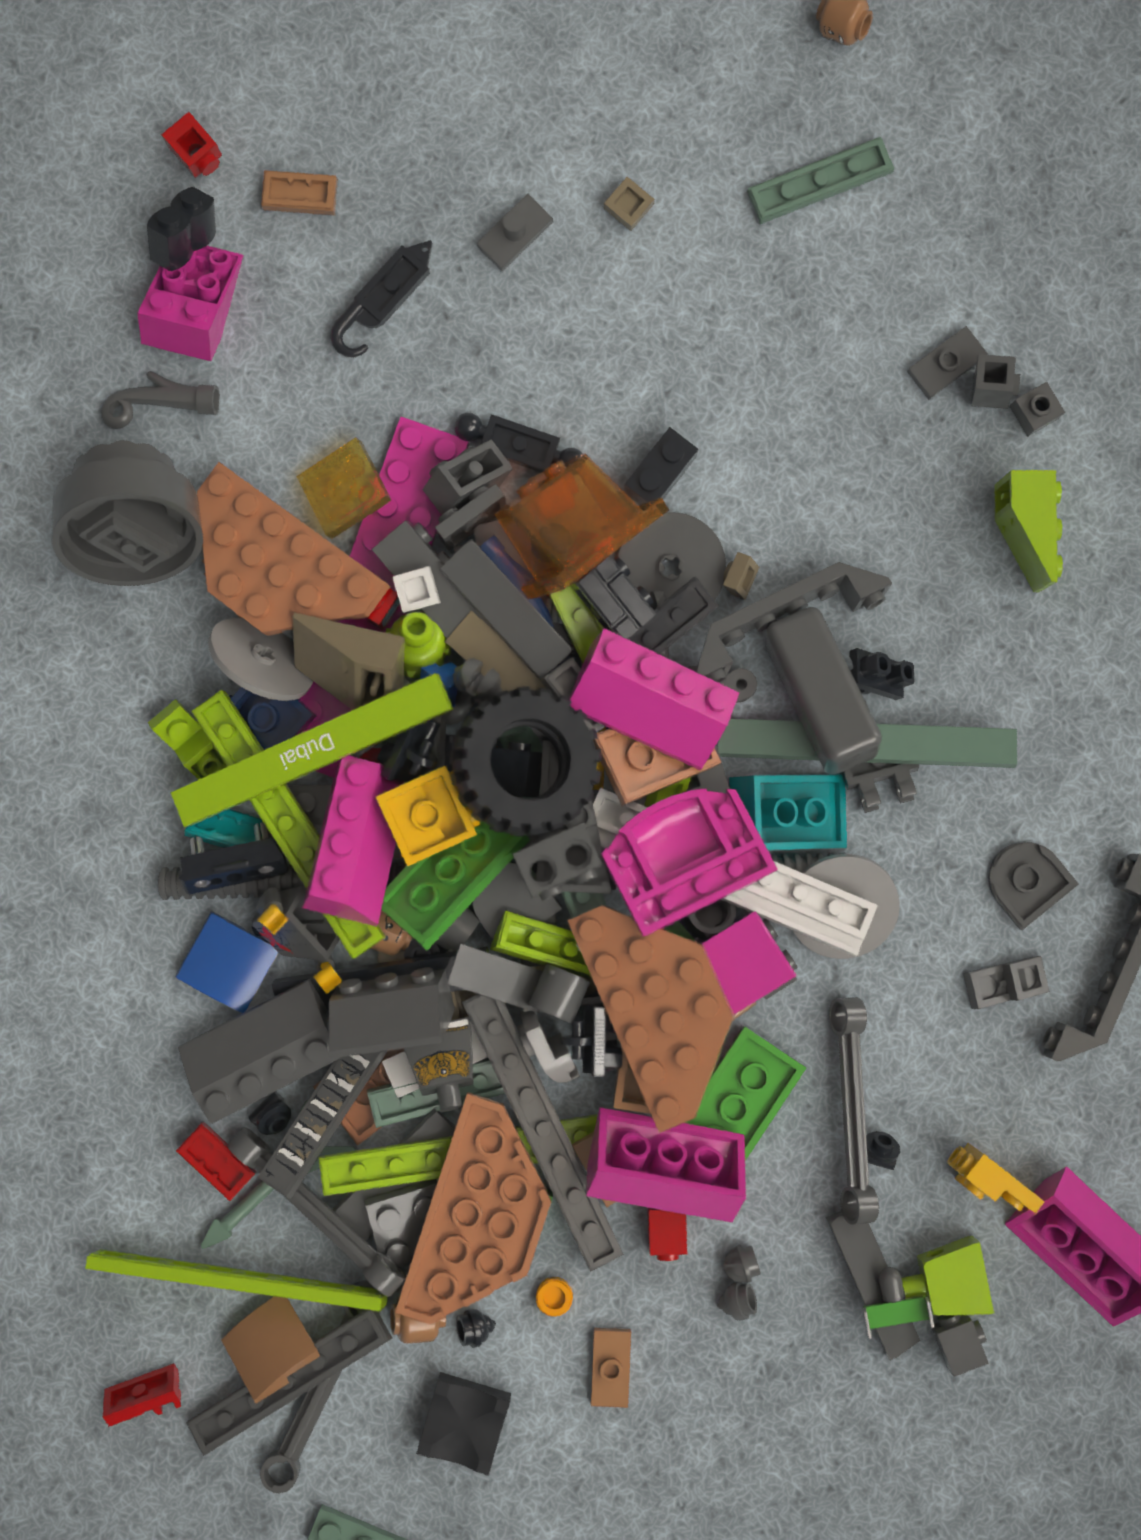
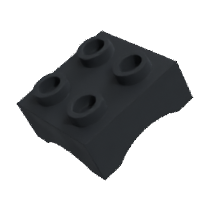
M440 1372L416 1454L454 1462L489 1476L509 1408L511 1393Z

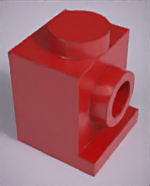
M190 112L186 113L161 134L168 148L195 178L201 173L204 176L210 175L218 168L220 164L218 159L222 156V153L217 143ZM200 148L197 152H195V153L191 156V153H192V151H193L194 149Z

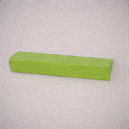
M504 911L490 950L540 965L549 964L569 973L593 980L571 930Z

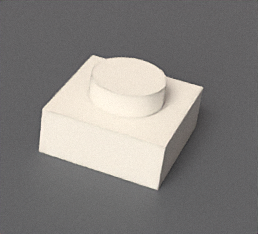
M430 566L393 576L403 613L441 603Z

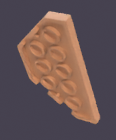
M220 462L217 463L198 489L197 496L203 531V554L207 592L265 635L281 634L282 631L293 629L294 613L314 616L329 621L348 618L355 620L369 617L391 587Z
M605 905L568 920L658 1132L661 1133L694 1119L700 1108L708 1082L711 1079L721 1053V1048L735 1016L704 945L671 933L666 929H659L652 934L642 937L633 917Z
M467 1093L395 1313L432 1325L445 1318L446 1315L464 1306L467 1307L492 1294L493 1291L528 1275L551 1204V1198L503 1103Z

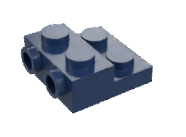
M243 687L233 696L229 695L264 750L301 734L317 717L299 698L289 701L273 700L254 694Z

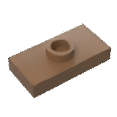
M264 170L261 206L263 210L335 215L338 179L335 175Z
M594 1328L591 1406L628 1408L631 1329Z

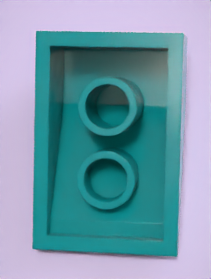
M752 775L729 777L730 789L737 791L767 850L847 848L846 785L843 775Z

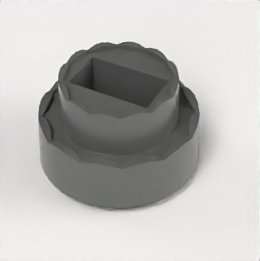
M119 440L111 444L95 445L86 454L80 455L76 459L72 474L65 476L56 487L52 502L53 550L59 561L70 571L85 579L102 584L138 586L171 578L188 568L199 556L203 546L199 502L193 484L185 475L176 472L169 456L160 453L150 444H135L131 441Z

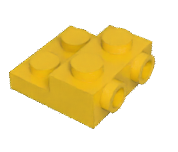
M446 765L376 796L407 867L477 835L475 827L479 826L480 822L471 816L473 812L468 806L464 807L458 799V788L456 785H452L450 777L453 771L449 773Z
M969 1143L964 1148L961 1146L957 1147L947 1160V1164L958 1172L954 1179L980 1200L985 1194L995 1202L1001 1196L1020 1212L1026 1206L1035 1214L1045 1202Z

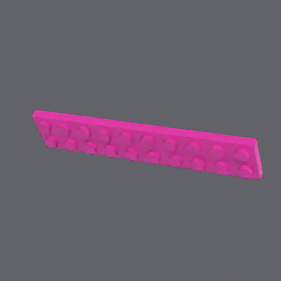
M401 416L350 553L351 558L386 582L394 591H396L393 581L394 575L372 549L405 520L410 521L413 525L418 522L421 523L433 539L429 544L433 545L437 534L435 527L440 524L438 519L442 515L422 489L431 478L429 472L432 468L442 461L447 460L448 462L458 457L469 446L468 441H463L458 436ZM400 605L383 631L363 618L355 620L348 618L334 622L385 633L386 629L391 628L396 620L408 613H403ZM313 681L308 692L299 699L317 717L302 733L352 711V709ZM340 760L315 771L334 778L335 770Z

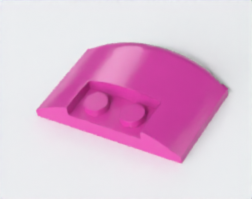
M707 788L697 789L661 800L628 821L618 831L609 848L607 849L606 847L601 855L642 937L672 925L676 921L739 890L741 891L778 870L735 789H726V793L707 791Z

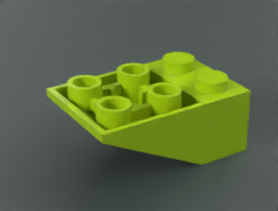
M1011 470L994 485L995 522L1034 593H1039L1057 583L1058 577H1061L1063 571L1062 556L1057 555V540H1060L1062 536V520L1057 518V504L1061 501L1062 485L1060 481H1056V470Z

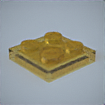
M357 437L297 476L325 535L331 539L392 501L362 441Z

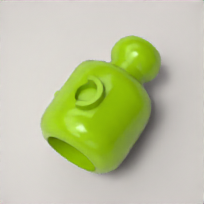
M424 612L405 614L396 620L391 628L386 629L385 633L405 637L404 675L409 678L420 679L421 667L433 665L434 663L441 667L446 659V655L450 656L452 648L445 642L447 638L442 630Z

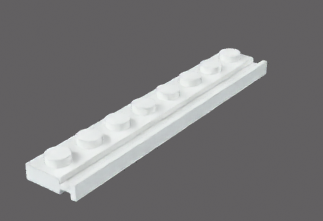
M600 788L593 803L602 849L605 850L606 847L608 849L618 831L647 807L636 802L621 806L616 794ZM775 861L774 863L778 869L776 872L741 891L739 890L721 899L751 913L756 911L759 916L854 957L858 956L878 906Z

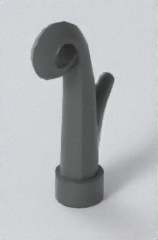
M149 371L146 374L148 379L157 386L135 387L117 391L107 398L101 410L104 423L114 429L123 428L130 423L133 417L132 404L157 405L194 410L199 414L217 415L219 412L220 392L217 385L187 386L170 381ZM122 405V415L114 417V410Z

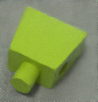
M973 1235L917 1255L920 1274L902 1277L905 1299L928 1296L933 1315L994 1314L981 1244Z

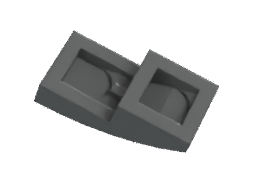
M1041 956L1029 957L963 973L971 1009H982L1010 1000L1019 1001L1050 992Z

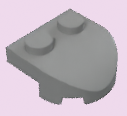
M530 1010L520 1011L523 1024L518 1025L517 1028L528 1056L536 1055L544 1072L554 1081L567 1083L580 1077L577 1067L571 1059L567 1045L561 1044L562 1033L547 1038L536 1012Z

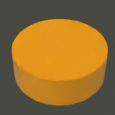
M549 1277L539 1284L536 1291V1303L544 1314L552 1317L561 1316L572 1305L573 1292L569 1283L564 1279Z

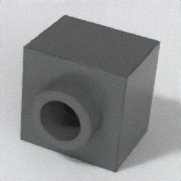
M1047 381L1015 399L1009 406L1027 437L1058 420L1066 413ZM1040 401L1045 411H1039L1035 406V402Z

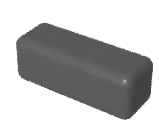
M808 607L772 622L766 630V651L823 769L827 773L834 775L875 758L879 752L882 734L821 611L815 607Z

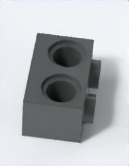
M583 823L513 854V858L531 898L539 895L542 901L562 893L560 885L571 880H575L576 885H580L597 877L598 875L595 870L602 866ZM579 846L585 850L587 854L585 864L574 867L566 861L565 853L570 847ZM545 862L551 866L553 875L547 882H536L531 877L530 870L535 863Z

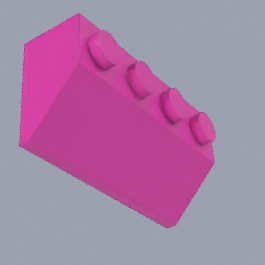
M603 629L590 645L569 700L572 701L570 706L575 711L581 709L589 719L701 770L729 723L739 692L607 629Z
M352 756L340 759L332 782L303 908L373 926L378 925L396 840L376 796L404 784L399 779L387 780L383 777L381 773L384 767L381 764Z
M600 1107L587 1164L586 1196L732 1223L746 1199L744 1134L686 1123L659 1133L652 1117Z
M1066 1166L1046 1178L1034 1190L1033 1193L1045 1201L1036 1214L1024 1206L1021 1212L1016 1210L1005 1222V1225L1114 1327L1141 1314V1236Z

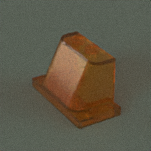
M582 453L573 457L565 464L560 460L545 469L543 473L546 477L537 483L533 479L516 490L519 497L494 515L534 577L521 587L527 599L530 600L563 591L668 512L669 508L662 497L637 505L586 453Z

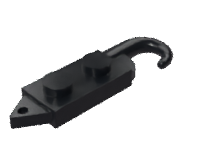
M431 240L407 248L402 245L354 297V301L339 316L331 328L330 340L333 348L339 354L352 358L364 354L368 350V345L363 344L358 348H349L343 342L344 333L355 321L368 328L383 326L430 274L428 265L433 246ZM423 248L428 249L426 252L422 251Z

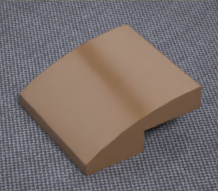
M274 1296L240 1321L221 1340L255 1404L289 1383L287 1379L289 1375L320 1357L317 1348L288 1298Z

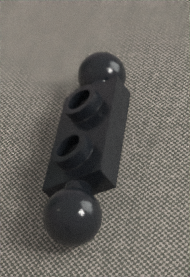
M471 412L459 415L454 423V431L461 440L471 442L479 438L482 439L481 444L492 439L509 462L541 473L550 469L552 464H555L562 471L563 475L571 473L572 477H575L583 472L586 465L585 456L580 450L576 448H566L563 451L557 450L560 443L559 437L492 414L488 425H484L481 419Z

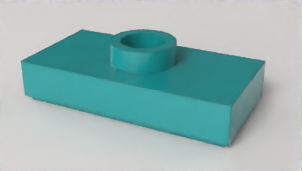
M228 809L190 827H186L184 836L194 837V839L201 837L205 843L225 848L256 841L254 826L256 824L260 828L262 839L260 823L264 822L262 819Z

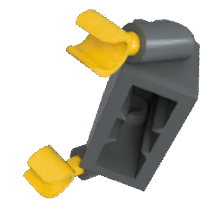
M304 886L283 891L275 887L266 889L256 905L257 913L252 919V931L257 936H263L283 956L313 960L318 971L313 978L324 992L328 994L342 982L339 975L333 969L334 962L331 956L340 939L323 913L303 908L307 891Z

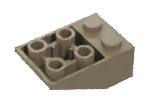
M293 614L295 668L350 709L355 710L403 688L405 637L314 616Z

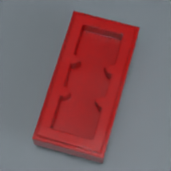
M204 1121L176 1150L229 1201L257 1173L255 1169L248 1167L236 1158L229 1150L228 1144Z

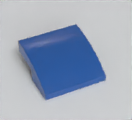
M211 911L175 977L205 995L244 1013L278 952L268 941Z

